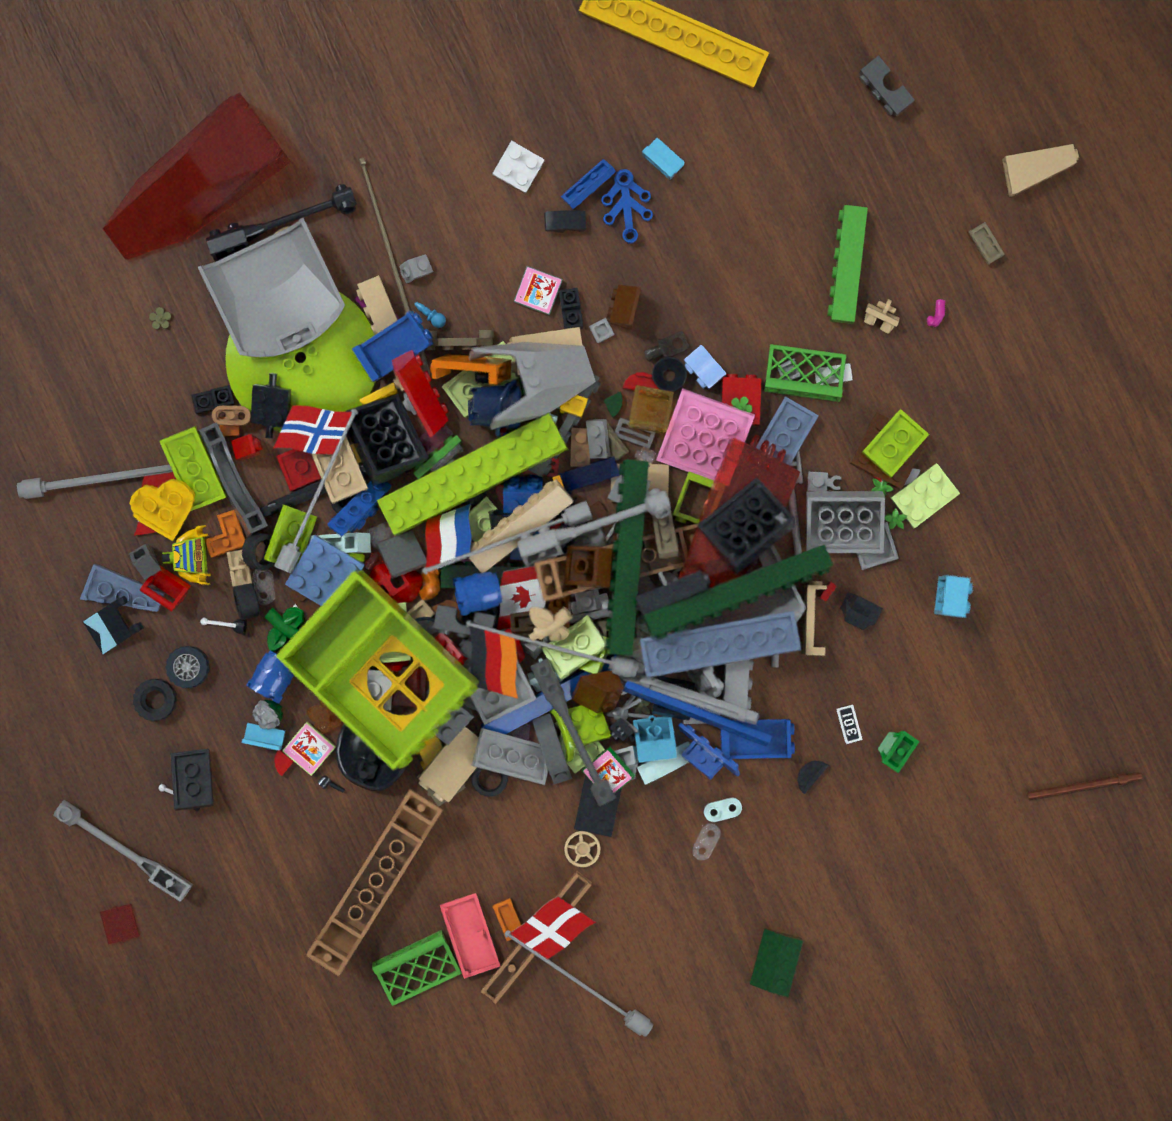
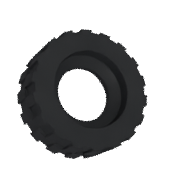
M149 679L139 684L140 686L135 689V694H133V705L140 717H143L145 720L159 721L173 713L172 711L176 708L177 694L173 689L174 687L168 684L169 682L162 679ZM157 690L163 694L164 704L161 708L151 709L147 706L146 696L150 691Z

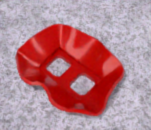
M385 563L376 565L369 575L379 586L384 585L389 593L388 595L397 603H409L415 600L423 583L422 576L413 570L400 575L404 580V584L396 589L390 581L392 577Z

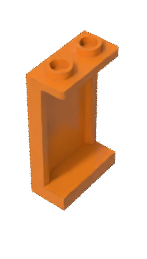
M446 354L432 360L430 372L432 373V379H438L450 374L451 369L489 372V384H498L511 378V359L482 357L470 361L467 355Z

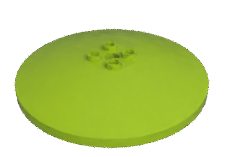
M339 292L345 306L335 322L323 334L299 349L270 357L240 355L229 335L226 347V371L231 389L241 406L246 407L251 412L252 387L254 384H269V373H277L276 385L291 389L290 410L292 406L300 405L328 411L345 412L362 406L360 399L371 394L376 381L372 382L352 350L355 346L361 345L375 336L371 324L364 313L354 302ZM300 352L306 355V360L303 363H298L295 359L296 355ZM274 427V430L281 432L283 427Z

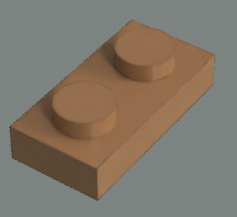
M572 428L570 467H590L587 428Z

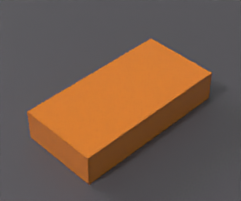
M511 898L492 905L504 935L506 931L512 932L521 926Z

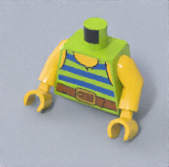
M202 525L178 537L176 543L172 544L173 552L162 553L163 564L173 563L174 571H178L179 576L189 582L209 585L210 583L205 581L207 576H211L207 572L205 537L208 536V533H203L202 530L206 525Z

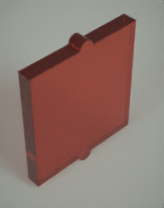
M131 904L120 907L114 906L112 909L100 912L108 945L120 941L126 942L127 939L140 936Z

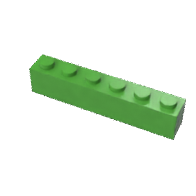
M844 205L843 210H839L838 221H841V228L837 229L836 240H839V246L834 251V259H837L836 267L832 269V278H835L834 286L830 287L829 297L833 298L832 305H828L827 316H830V321L849 324L855 322L868 207Z

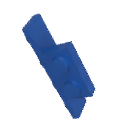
M370 481L367 484L368 489L358 493L328 522V527L340 537L344 536L348 531L353 533L356 529L360 530L365 525L366 519L369 516L373 517L377 513V500L381 499L391 489V485L388 482L373 486Z
M682 723L678 725L680 731L693 741L681 756L711 780L723 766L738 777L740 775L738 764L732 759L728 761L723 757L724 753L717 747L713 749L709 745L710 742L703 736L698 737L695 734L696 731L687 724L685 726Z

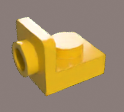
M576 395L559 406L560 413L564 414L566 412L582 418L588 399Z

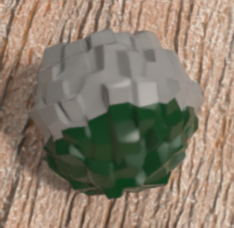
M260 700L253 710V717L255 721H258L261 729H274L282 720L283 707L272 700Z

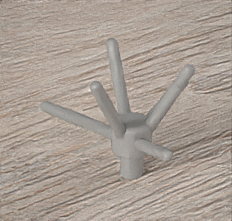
M632 695L623 707H616L615 710L607 712V716L614 717L615 720L622 718L635 733H638V730L627 721V718L646 719L650 715L628 713L629 708L642 701L638 699L632 702L636 697ZM631 734L629 738L631 741H634V738Z

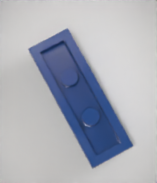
M601 160L567 190L561 198L574 209L616 172L615 169L606 160Z

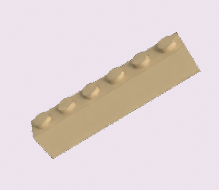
M379 275L357 284L359 287L356 290L360 301L364 299L367 306L364 307L367 318L371 317L374 323L371 325L374 335L398 320ZM396 376V378L393 379L395 386L397 389L401 388V391L404 392V389Z
M557 479L553 482H548L543 487V490L538 494H533L523 506L520 505L515 508L513 514L508 518L505 517L500 520L498 526L486 531L479 541L471 543L470 552L545 525L573 503L571 496ZM518 538L468 558L481 573H485L518 546L517 542L521 541V539Z

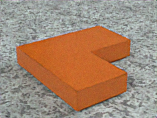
M234 510L217 515L223 534L205 539L210 558L243 547L246 539Z

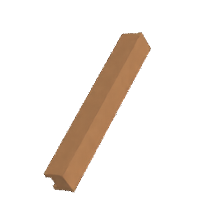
M576 871L556 897L559 896L574 907L589 889L592 882L579 871ZM517 944L483 986L481 993L485 994L496 1004L535 955L520 944Z

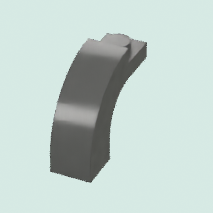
M551 714L533 719L536 735L553 783L557 784L572 779Z

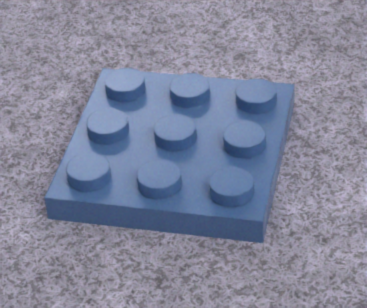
M314 535L285 585L322 606L353 571L362 570L365 564L319 536Z

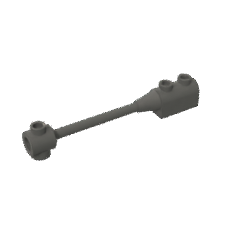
M548 658L532 665L530 668L546 700L552 705L558 715L562 717L594 782L590 789L598 806L615 799L616 796L608 780L600 779L568 714L569 711L563 688Z

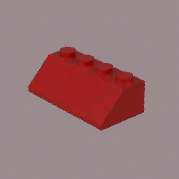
M413 350L393 359L392 364L397 378L429 437H432L448 421L447 413H449L445 402L441 403L438 398L441 395L436 386H431L430 381H432V378L427 370L423 371L421 366L424 364L419 354L415 355Z

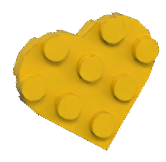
M175 479L164 482L159 488L144 485L131 496V510L134 513L133 516L139 522L169 540L174 541L193 508L195 492L185 482Z

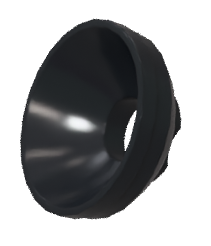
M674 357L660 359L652 370L654 384L665 392H674L680 389L687 378L685 365ZM666 370L674 372L675 378L672 381L664 379L663 374Z

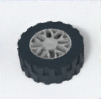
M183 646L170 653L169 658L166 660L167 665L165 669L167 670V676L170 678L169 680L176 686L193 688L202 684L207 678L210 663L207 660L208 657L201 649L193 646Z

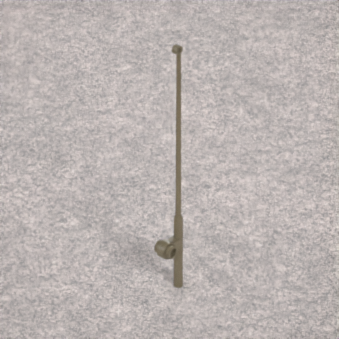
M360 158L359 162L363 169L406 315L410 311L365 167V159ZM423 350L419 353V356L424 364L421 367L423 371L427 370L431 376L430 369Z

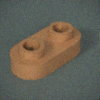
M217 406L212 412V419L219 425L244 426L250 422L251 412L244 406ZM222 412L226 414V417L224 419L219 418V415ZM240 413L245 414V418L242 420L238 417Z

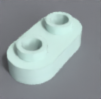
M736 798L711 802L705 806L704 815L711 822L733 818L741 813L742 805ZM731 804L736 806L734 811L729 810ZM716 809L717 815L712 816L710 811Z

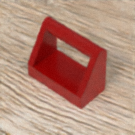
M160 566L161 570L155 575L150 576L139 591L172 612L184 600L191 585ZM153 584L174 598L175 601L171 603L150 589L149 586Z

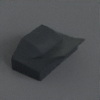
M847 592L839 609L844 614L845 622L864 630L870 625H875L883 608L858 595Z

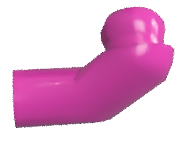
M936 300L935 315L928 316V326H939L945 316V300Z

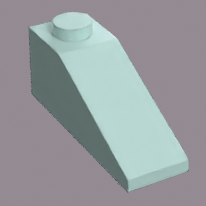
M346 533L342 537L338 534L317 535L345 553H371L370 533ZM314 535L310 536V539H309L310 542H311L312 538L314 537Z
M687 741L676 747L677 758L639 764L637 769L645 785L689 763L681 756L690 745Z

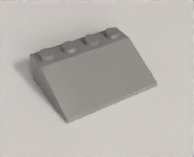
M806 491V551L825 544L828 553H884L885 496L883 491Z

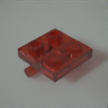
M402 667L399 671H394L393 674L400 677L408 667ZM417 668L405 681V685L420 700L425 701L427 673L423 668ZM397 690L392 695V705L417 707L400 690Z

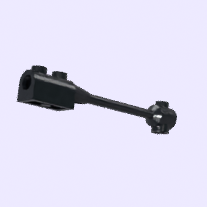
M341 184L335 188L336 192L332 193L331 200L263 224L258 223L245 226L231 223L227 226L228 230L223 232L219 229H214L209 232L210 236L206 237L210 254L215 262L249 247V241L267 230L332 207L338 211L341 210L342 214H350L355 211V205H357L351 187Z

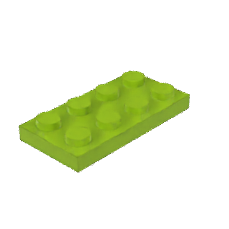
M196 426L159 441L176 480L185 482L195 492L191 511L226 498L227 495Z

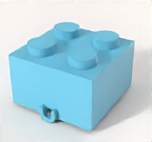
M650 715L646 719L633 720L634 727L638 730V733H635L639 763L677 758L672 717H655Z

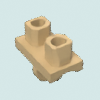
M888 299L886 304L879 301L878 307L869 303L865 311L867 313L864 322L873 326L876 319L879 318L883 320L880 329L889 334L894 326L897 327L900 318L893 315L896 308L890 306L892 300Z
M242 550L227 552L232 586L252 583L250 567L243 561Z

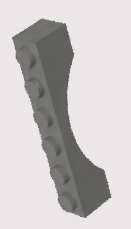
M594 375L596 382L577 394L588 399L585 410L591 403L589 397L592 392L596 394L601 385L599 383L600 377ZM571 414L567 415L564 424L559 429L565 443L568 442L572 435L569 431L573 425H578L581 420L580 417ZM560 454L529 469V471L541 478L543 475L547 476L553 467L550 465L553 458L557 460Z
M217 422L200 429L198 432L246 536L248 537L253 533L264 530L268 525L235 467L226 440Z

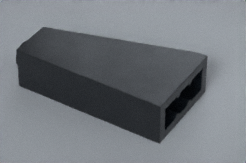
M699 570L635 598L644 616L710 589L709 584H711V580L707 573Z

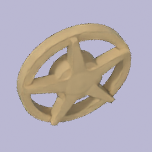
M578 831L573 833L565 843L564 851L566 858L577 867L592 865L600 855L598 839L590 832ZM582 834L589 835L595 842L588 844L583 840ZM579 835L580 842L576 845H568L574 836ZM597 844V854L593 859L589 853L590 847ZM567 847L575 849L577 854L575 861L570 858ZM587 856L591 860V862L586 864L576 863L580 857Z

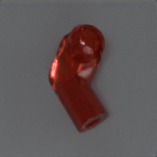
M373 552L365 561L364 568L370 571L375 564H385L380 552Z

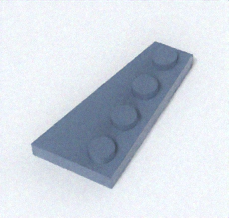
M96 563L92 566L80 597L81 600L111 604L117 598L125 596L128 603L123 606L158 612L161 604L139 591L143 583ZM149 586L150 589L162 597L165 596L166 593Z

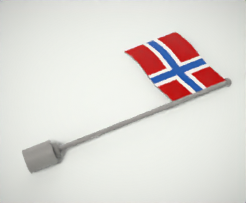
M297 405L292 406L274 448H290L312 454H330L333 456L293 544L289 543L288 546L283 545L274 565L281 570L292 574L302 552L298 551L300 547L296 545L355 414H358L356 409H352L351 412H337Z

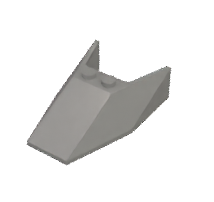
M519 342L472 348L469 355L470 361L494 354L513 356L526 392V396L494 417L490 425L491 429L544 416L596 382L585 347L580 345Z

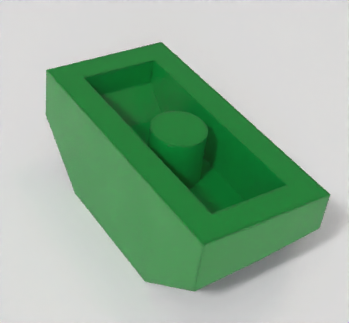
M904 730L901 732H888L878 747L882 763L899 773L920 741Z

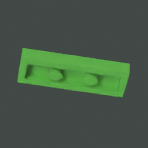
M452 435L443 442L445 446L440 450L436 448L429 454L430 459L425 463L422 462L414 468L416 471L413 474L418 479L424 477L462 441L457 435L454 438Z

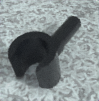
M322 776L318 780V784L323 789H326L329 785L342 793L345 791V788L332 782L328 776Z

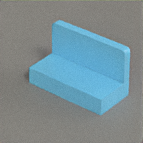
M658 138L642 151V156L669 180L685 164L679 156Z
M247 723L242 743L281 750L286 730L276 728L261 729L257 724Z

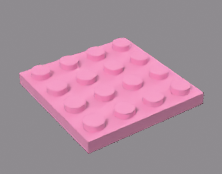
M682 388L656 460L729 486L755 414L739 410L733 406Z

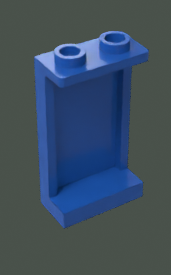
M408 311L405 316L363 344L352 348L372 382L378 381L394 370L393 359L411 350L417 355L434 344L431 340L433 339L432 334L428 329L423 328L421 324L423 321L417 312Z
M790 719L758 720L756 725L732 720L771 735V741L767 746L720 729L721 751L724 753L723 757L727 760L791 758V754H795V744L791 742V735H794V723H791Z

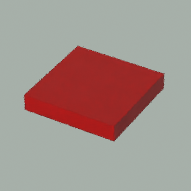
M292 449L276 456L291 492L322 479L311 453Z

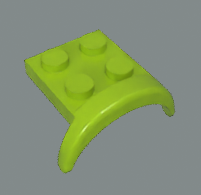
M582 705L568 709V714L584 745L611 737L603 712L596 713ZM552 709L549 712L553 714L558 722L564 739L566 762H570L573 760L576 746L562 717L558 715L555 709Z

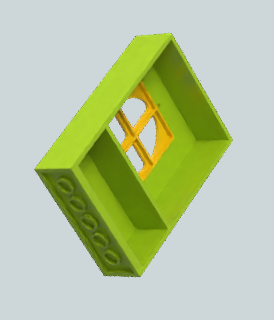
M363 570L353 571L276 655L295 676L393 770L406 767L413 760L411 756L419 753L426 746L424 742L432 739L439 732L437 728L443 724L445 725L452 718L450 714L455 710L458 711L465 704L463 700L465 697L472 696L477 691V684L479 683L464 666ZM387 652H401L411 656L414 661L400 677H397L380 661V657ZM371 666L377 667L392 682L391 687L379 700L373 699L368 688L367 677ZM420 666L426 671L430 684L429 696L426 701L420 700L405 685V681ZM397 690H400L417 706V710L410 715H396L386 711L383 706Z

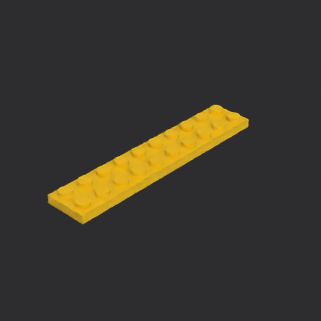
M583 0L579 12L752 89L769 54L765 50L651 0Z

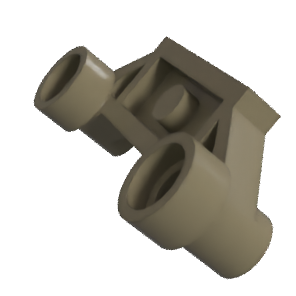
M479 330V338H437V331H430L433 336L431 340L434 344L425 350H435V346H442L443 350H454V346H462V350L472 349L473 346H493L494 330Z

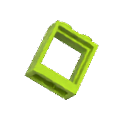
M689 471L673 516H676V521L686 524V521L698 524L702 520L679 512L690 481L717 491L708 516L716 510L725 484Z

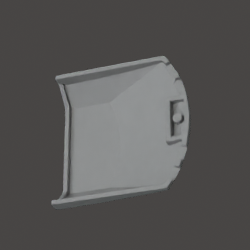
M303 218L287 229L232 255L198 267L239 354L243 356L270 357L299 349L323 334L335 322L345 306Z

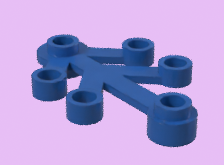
M622 169L615 174L614 186L601 198L604 206H610L613 202V197L621 189V199L609 213L604 215L603 221L606 225H612L615 217L623 208L625 230L622 237L626 243L631 244L638 238V233L633 228L631 207L641 215L644 221H650L653 213L650 209H645L630 196L629 188L639 195V199L642 202H648L651 194L633 182V174L629 170ZM626 176L628 180L623 183L620 178ZM647 193L649 197L643 199L641 195ZM609 197L611 201L607 204L604 203L603 199ZM645 212H649L651 216L649 218H645L643 214ZM611 216L613 220L612 222H607L605 218ZM632 233L634 237L633 239H628L626 235Z

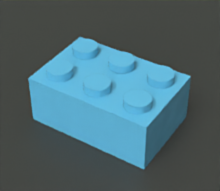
M947 575L939 576L934 614L965 617L970 610V602H967L968 594L972 592L970 578Z

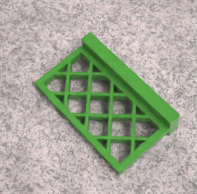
M770 344L764 392L840 402L843 391L846 355ZM773 350L782 351L786 357L777 362L773 357ZM795 353L801 354L804 358L798 365L791 359V356ZM813 356H819L823 363L815 367L809 359ZM833 358L841 359V366L836 370L828 363ZM788 359L794 367L786 373L780 364ZM805 362L813 369L807 375H804L799 369ZM826 364L832 373L824 378L818 369ZM776 367L784 374L779 379L770 378L771 371ZM795 369H797L802 377L798 381H792L788 376ZM814 372L821 379L817 384H812L807 379ZM834 375L839 381L838 387L830 386L826 380Z
M442 930L372 962V969L375 975H377L392 1006L462 974ZM442 945L446 949L444 958L434 955L436 948ZM425 955L430 957L427 966L416 963L419 956ZM432 958L443 961L440 970L429 967ZM445 962L452 964L456 971L451 973L443 972ZM402 964L413 965L410 974L399 971ZM415 966L425 969L422 978L412 975ZM428 970L438 973L436 980L432 982L425 980ZM387 971L395 973L392 982L384 980L382 974ZM397 975L408 978L405 987L395 984ZM410 979L420 981L419 988L415 990L407 988ZM393 987L403 990L402 995L396 999H393L391 995Z

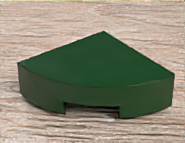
M621 392L603 400L612 417L617 415L621 409Z

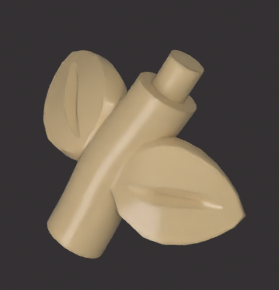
M566 607L555 615L544 608H530V618L536 626L533 629L534 632L529 635L532 641L538 638L542 640L546 636L551 641L564 640L568 637L569 631L563 625L572 619V615Z

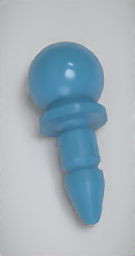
M415 302L417 309L425 316H428L427 321H431L434 327L442 328L446 324V317L442 313H437L435 309L431 311L424 304Z

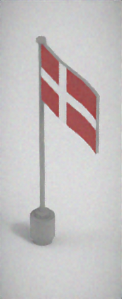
M558 896L544 904L527 922L512 932H505L506 938H511L624 1015L625 1026L633 1032L644 1037L649 1034L653 1027V1023L650 1022L649 1018L636 1009L626 1013L549 960L550 957L564 949L584 929L596 923L594 920Z

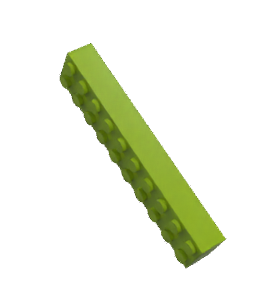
M548 413L377 500L393 534L398 536L426 522L428 519L434 518L568 450V447L552 415Z

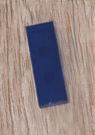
M615 456L561 472L560 477L564 489L568 492L619 476V468Z

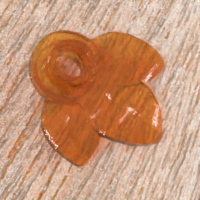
M321 700L320 705L307 709L308 717L313 722H316L314 727L322 734L328 733L332 727H339L343 723ZM332 715H335V716H336V718H337L336 721H333V720L331 719V716H332Z

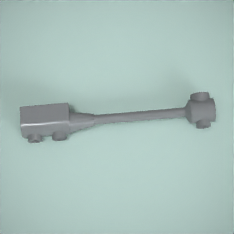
M653 489L649 492L650 496L646 497L644 504L576 528L550 530L549 527H543L539 530L538 535L523 534L520 538L521 541H518L517 544L525 566L527 567L563 554L561 545L577 537L579 534L645 511L655 515L656 518L668 516L671 507L665 490Z
M63 800L56 809L54 817L68 826L79 825L137 863L150 877L149 882L181 902L193 886L191 882L162 863L140 857L82 819L81 810L66 800Z

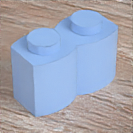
M702 345L684 359L686 370L690 374L694 372L698 377L696 381L703 389L705 387L708 389L712 388L726 375V372Z

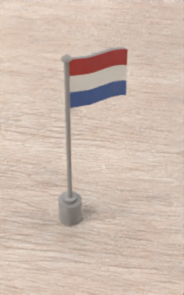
M586 501L565 508L564 513L561 514V519L470 552L472 535L469 514L471 504L427 520L425 529L427 561L426 568H423V573L427 575V572L521 538L523 534H532L543 527H551L561 522H564L565 525L569 524L570 527L592 520L591 512Z

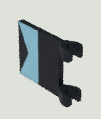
M125 596L117 598L111 604L83 621L102 654H105L144 629L141 622L129 628L118 611L119 607L128 603Z

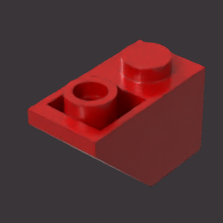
M252 434L231 441L235 458L238 461L261 455V441Z

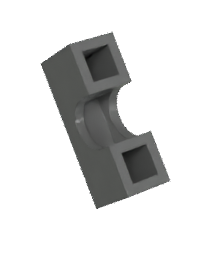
M878 55L860 70L859 79L865 86L868 85L871 88L873 97L884 104L883 108L889 116L893 115L895 118L912 105L915 99L903 85L895 91L887 90L884 87L883 78L891 70Z
M445 605L437 606L433 628L438 629V633L449 634V631L457 632V636L465 638L471 635L470 626L468 628L458 620V608ZM476 612L472 623L494 629L496 615Z

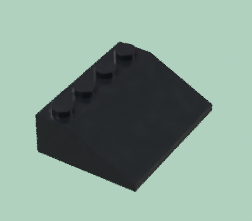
M398 394L353 408L358 411V414H355L348 434L373 486L390 481L428 460L429 457Z
M756 477L701 521L697 527L726 565L735 574H738L795 527V518Z

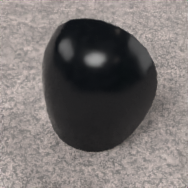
M344 723L336 744V759L341 773L353 784L371 791H382L393 785L403 774L407 766L393 770Z

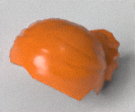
M440 568L427 572V575L423 572L421 573L423 588L419 591L422 600H432L438 595L441 588V582L438 578L441 572Z

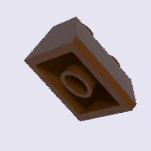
M618 285V289H613L611 300H614L613 308L609 307L607 319H610L609 324L632 329L641 287Z
M567 546L564 584L609 588L612 549L593 546Z
M612 670L583 675L580 677L571 698L573 701L596 713H607L614 710L624 687L619 676L613 674Z

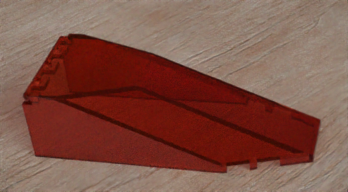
M240 92L235 96L231 95L140 176L105 224L103 230L125 260L185 241L291 163L275 139L267 143L272 138V135L264 124L256 128V125L261 120L253 109L250 108L244 112L249 107V104Z

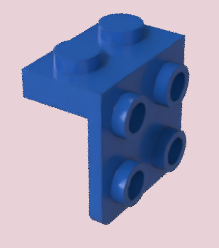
M517 475L505 481L503 513H513L515 508L520 505L523 506L528 502V499L533 494H538L543 487V478L538 475H529L527 477Z

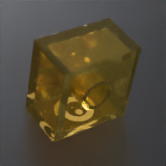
M636 385L628 427L666 434L674 392Z

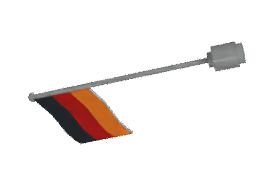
M471 620L466 623L468 628L470 626L472 642L470 671L479 681L477 687L518 699L515 683L517 668L515 639L610 664L609 668L612 669V673L620 676L635 677L639 662L634 661L635 659L616 655V658L612 657L610 661L537 640L532 641L526 637L471 623Z

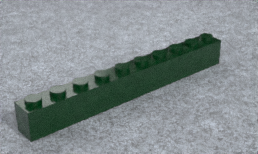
M625 459L623 464L620 463L619 475H622L621 483H618L617 488L620 502L616 503V513L645 503L649 461ZM645 512L622 519L614 524V533H617V539L613 541L612 552L615 553V560L611 562V572H614L613 580L610 579L609 591H612V598L608 599L607 606L608 611H610V618L606 620V630H609V634L604 642V649L607 650V654L633 656L637 609L635 597H638Z
M825 544L645 614L643 620L651 639L657 638V640L668 637L667 633L675 631V633L684 631L687 625H699L704 622L705 618L710 616L711 619L717 618L722 615L723 611L728 609L730 612L740 608V604L745 602L748 605L755 603L760 596L765 595L767 598L776 594L778 589L783 588V590L794 587L793 583L798 581L805 583L812 580L811 576L819 574V576L828 574L830 572L829 569L833 567V563Z

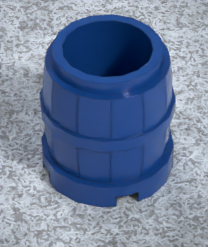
M474 573L464 578L456 577L452 579L453 587H456L455 597L461 616L468 615L469 612L486 611V609L499 606V603H502L496 573Z
M269 650L262 657L259 664H257V668L246 686L280 704L283 698L282 695L291 684L294 674L276 657V653Z

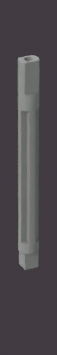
M637 672L635 677L630 676V678L619 675L621 682L631 681L685 703L742 722L756 725L759 718V713L652 677L647 678L646 675Z

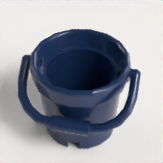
M513 380L500 386L471 387L469 395H473V399L468 400V420L471 421L470 426L490 427L494 417L520 401L521 392L517 381ZM520 422L495 428L496 437L499 439L519 429ZM504 428L505 432L501 435L500 429Z

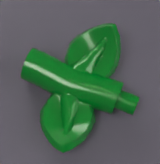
M272 607L264 618L273 626L267 635V645L270 651L274 652L284 647L288 642V638L292 639L300 630L298 627L303 624L305 617L302 609L290 607L286 609L282 617Z

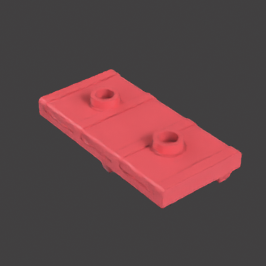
M477 893L440 904L463 977L467 978L500 967L501 965Z

